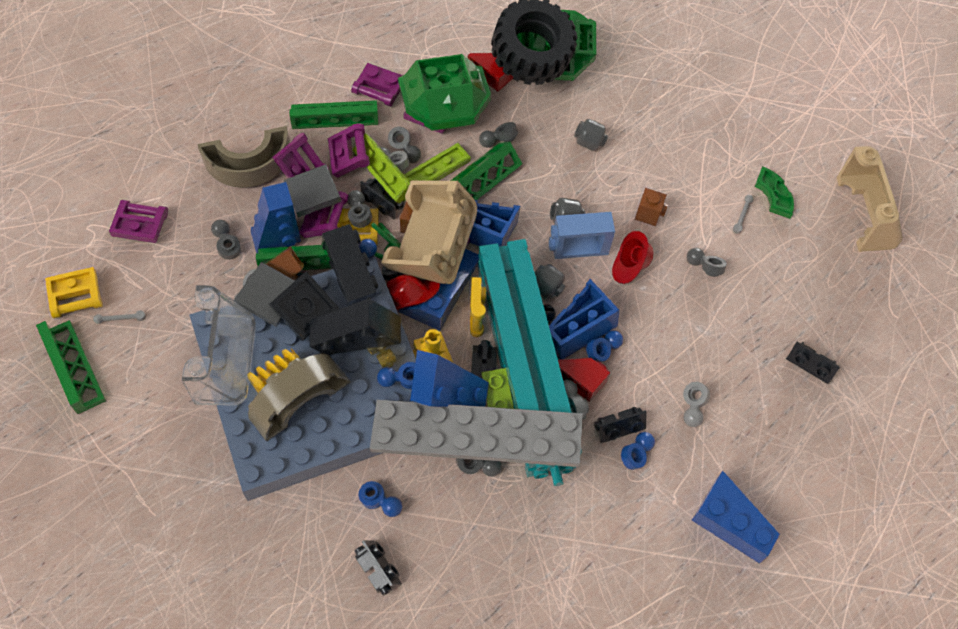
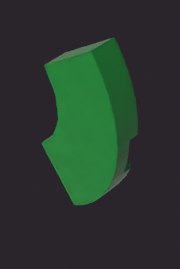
M762 166L754 187L761 190L767 196L770 212L790 219L794 211L792 193L789 192L784 184L785 181L778 174Z

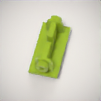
M506 368L482 372V378L489 382L487 392L488 407L514 409Z

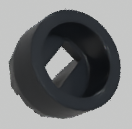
M545 304L543 305L544 310L550 311L545 312L548 325H550L555 320L556 311L551 305Z

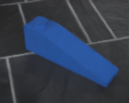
M465 249L456 278L452 284H440V289L431 299L417 305L401 308L398 312L441 331L478 265L479 254Z

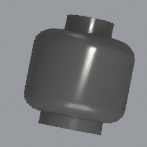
M586 119L578 124L574 137H576L578 145L595 151L599 146L603 147L605 145L608 135L605 134L606 128L603 124L592 119Z
M559 198L556 202L552 203L550 208V219L553 220L554 224L556 216L585 214L580 201L575 199Z
M551 264L540 265L535 271L540 295L546 299H550L554 295L559 297L566 287L563 284L565 275Z

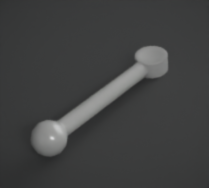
M752 195L745 197V205L740 218L733 227L734 233L739 234L743 229L742 222L749 204L753 202Z
M141 310L135 314L101 316L97 314L93 320L96 324H100L103 321L135 318L138 321H143L146 315Z

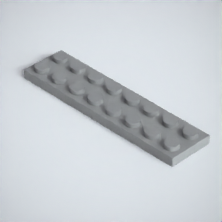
M377 400L370 451L580 467L583 414L463 405L431 407L417 402Z

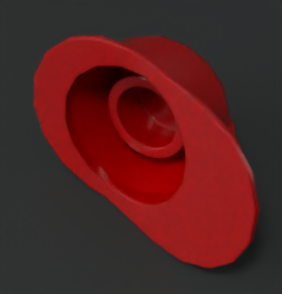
M632 231L623 239L612 267V276L616 282L626 284L633 281L641 270L651 264L654 252L644 233Z
M404 274L389 280L387 287L395 308L398 310L431 299L440 289V283L420 280L418 277Z

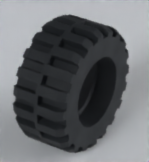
M519 0L518 4L513 2L501 12L491 40L492 55L494 58L496 57L495 62L498 67H503V72L507 76L509 74L513 76V80L517 82L522 80L524 84L531 85L532 82L536 85H543L544 81L546 83L554 81L555 78H559L564 70L567 69L577 46L575 25L572 20L569 21L570 16L565 11L562 12L560 10V6L550 4L549 0ZM522 32L539 34L546 39L551 49L543 52L530 50L519 41L516 35Z

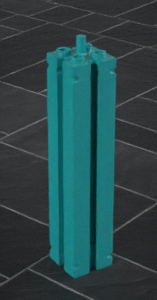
M526 239L509 241L506 246L500 247L498 243L479 246L478 274L481 278V286L486 287L485 303L501 369L506 368L514 409L572 413L530 253L527 250ZM525 463L527 478L533 476L535 479L545 478L549 475L548 471H550L554 486L563 485L562 474L570 473L576 468L571 466Z

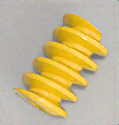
M290 348L291 352L287 349L282 350L283 358L278 355L273 356L274 364L266 361L264 363L266 370L258 366L256 368L257 376L252 372L247 374L250 383L257 393L267 384L266 380L274 373H280L288 367L291 361L299 358L292 348Z

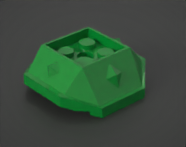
M561 10L570 16L569 21L572 20L575 25L577 46L567 69L555 80L574 81L596 59V21L587 19L575 10ZM522 32L516 35L519 41L530 50L543 52L551 49L546 39L539 34Z
M463 54L416 60L406 74L398 78L406 113L415 120L424 123V126L431 131L473 125L491 101V92L482 66L475 65Z

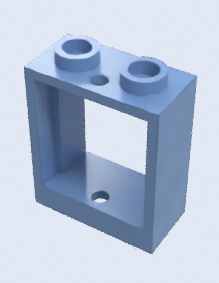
M612 212L556 216L555 224L551 225V237H549V250L554 252V258L565 259L609 255L615 234Z

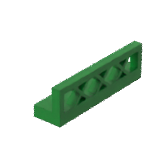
M377 100L292 104L291 109H289L292 129L348 127L358 123L364 126L379 125Z
M501 142L450 181H458L464 188L466 187V191L470 195L473 194L474 200H478L523 163L511 142ZM510 154L514 164L510 167L503 166L504 158ZM491 167L497 168L496 178L493 180L487 178ZM475 179L482 180L478 192L471 191L472 183Z
M322 245L291 247L304 264L303 269L300 271L332 269L329 264L330 259L327 251L323 250ZM288 247L258 249V253H256L257 266L261 262L266 264Z
M68 320L50 328L46 321L37 324L38 332L68 402L74 411L80 414L106 402L71 321ZM69 330L70 335L66 343L57 341L56 334ZM69 349L79 353L75 362L65 360ZM77 369L87 371L83 382L73 378ZM86 388L95 390L98 397L84 403L82 396Z

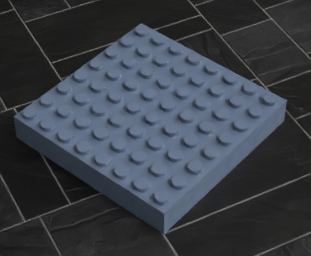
M375 256L368 258L370 266H367L370 275L374 274L379 287L376 289V295L369 299L398 314ZM334 269L311 276L339 309L347 307L337 283ZM234 301L189 315L241 489L247 501L382 454L370 451L376 401L413 402L410 401L412 389L404 388L400 382H396L391 387H383L377 381V374L384 367H390L397 372L403 364L416 362L401 323V344L330 355L350 379V383L332 396L322 394L304 403L291 416L288 421V427L266 442L248 417V405L258 393L250 383L247 374L252 372L257 376L256 368L258 366L266 370L264 363L270 361L274 364L273 356L275 355L283 358L282 350L284 349L291 352L290 348H292L301 359L320 354L319 351L310 348V335L304 341H301L283 320L275 327L238 306ZM414 375L409 376L407 379L413 380Z

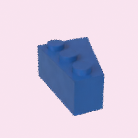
M283 182L263 187L258 202L259 210L254 216V227H251L250 230L256 253H258L260 248L290 247L301 242L287 183Z
M475 200L477 215L469 236L470 243L477 246L498 243L499 247L505 246L518 223L521 206L513 205V208L499 206V203L492 202V205L477 203L478 200Z
M591 279L586 283V287L579 294L575 295L573 302L566 309H563L549 325L554 348L559 360L567 358L585 347L591 339L599 338L618 326L619 309Z
M417 350L410 401L431 407H447L448 405L485 407L489 382L440 355Z
M724 471L715 479L692 518L693 522L758 563H761L768 557L780 535Z

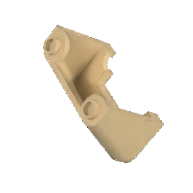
M855 147L836 178L839 186H844L845 184L852 189V195L863 194L873 227H867L864 231L865 236L857 240L858 251L895 249L902 242V229L899 212L878 151L872 147Z
M411 181L405 198L413 212L400 249L396 246L387 248L381 263L392 271L440 284H452L456 278L477 215V204L458 181Z

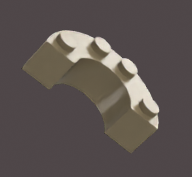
M287 126L264 130V139L261 145L248 153L231 152L223 147L220 140L197 145L204 166L213 178L225 185L247 188L267 183L281 173L282 170L272 157L287 146L290 140Z
M316 354L304 359L296 358L289 363L286 369L268 377L266 380L267 384L248 405L249 420L267 442L288 427V421L291 416L304 403L322 394L332 396L349 384L350 379L332 357L327 354Z

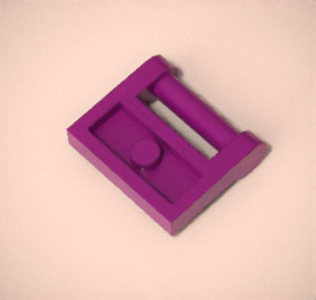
M367 63L357 81H354L351 93L366 95L382 101L384 105L391 107L400 93L398 78L403 75Z
M354 124L328 138L332 175L339 178L359 167H367L370 164L369 156L366 155L363 136L365 128L363 124ZM355 137L356 142V157L353 156L351 138Z
M305 133L298 134L292 142L272 157L287 178L311 170L297 151L299 147H301L315 168L326 165V163H322L307 142L308 138Z
M338 191L341 202L334 204L328 223L327 220L332 205L305 215L299 234L304 238L322 236V233L337 229L343 206L348 201V194Z
M121 200L109 233L112 237L157 243L164 220L168 216V207L145 206L130 203L128 200ZM129 212H132V213L150 215V216H155V217H154V218H149V217L131 215V214H128V213H129Z

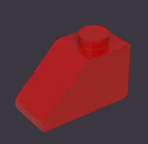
M470 53L468 55V59L471 62L482 66L488 85L497 92L513 79V76L510 74L507 76L503 72V67H498L495 62L496 57L494 58L492 53Z
M592 358L558 360L563 380L569 379L577 384V393L588 402L595 397L608 381L610 372L607 367Z

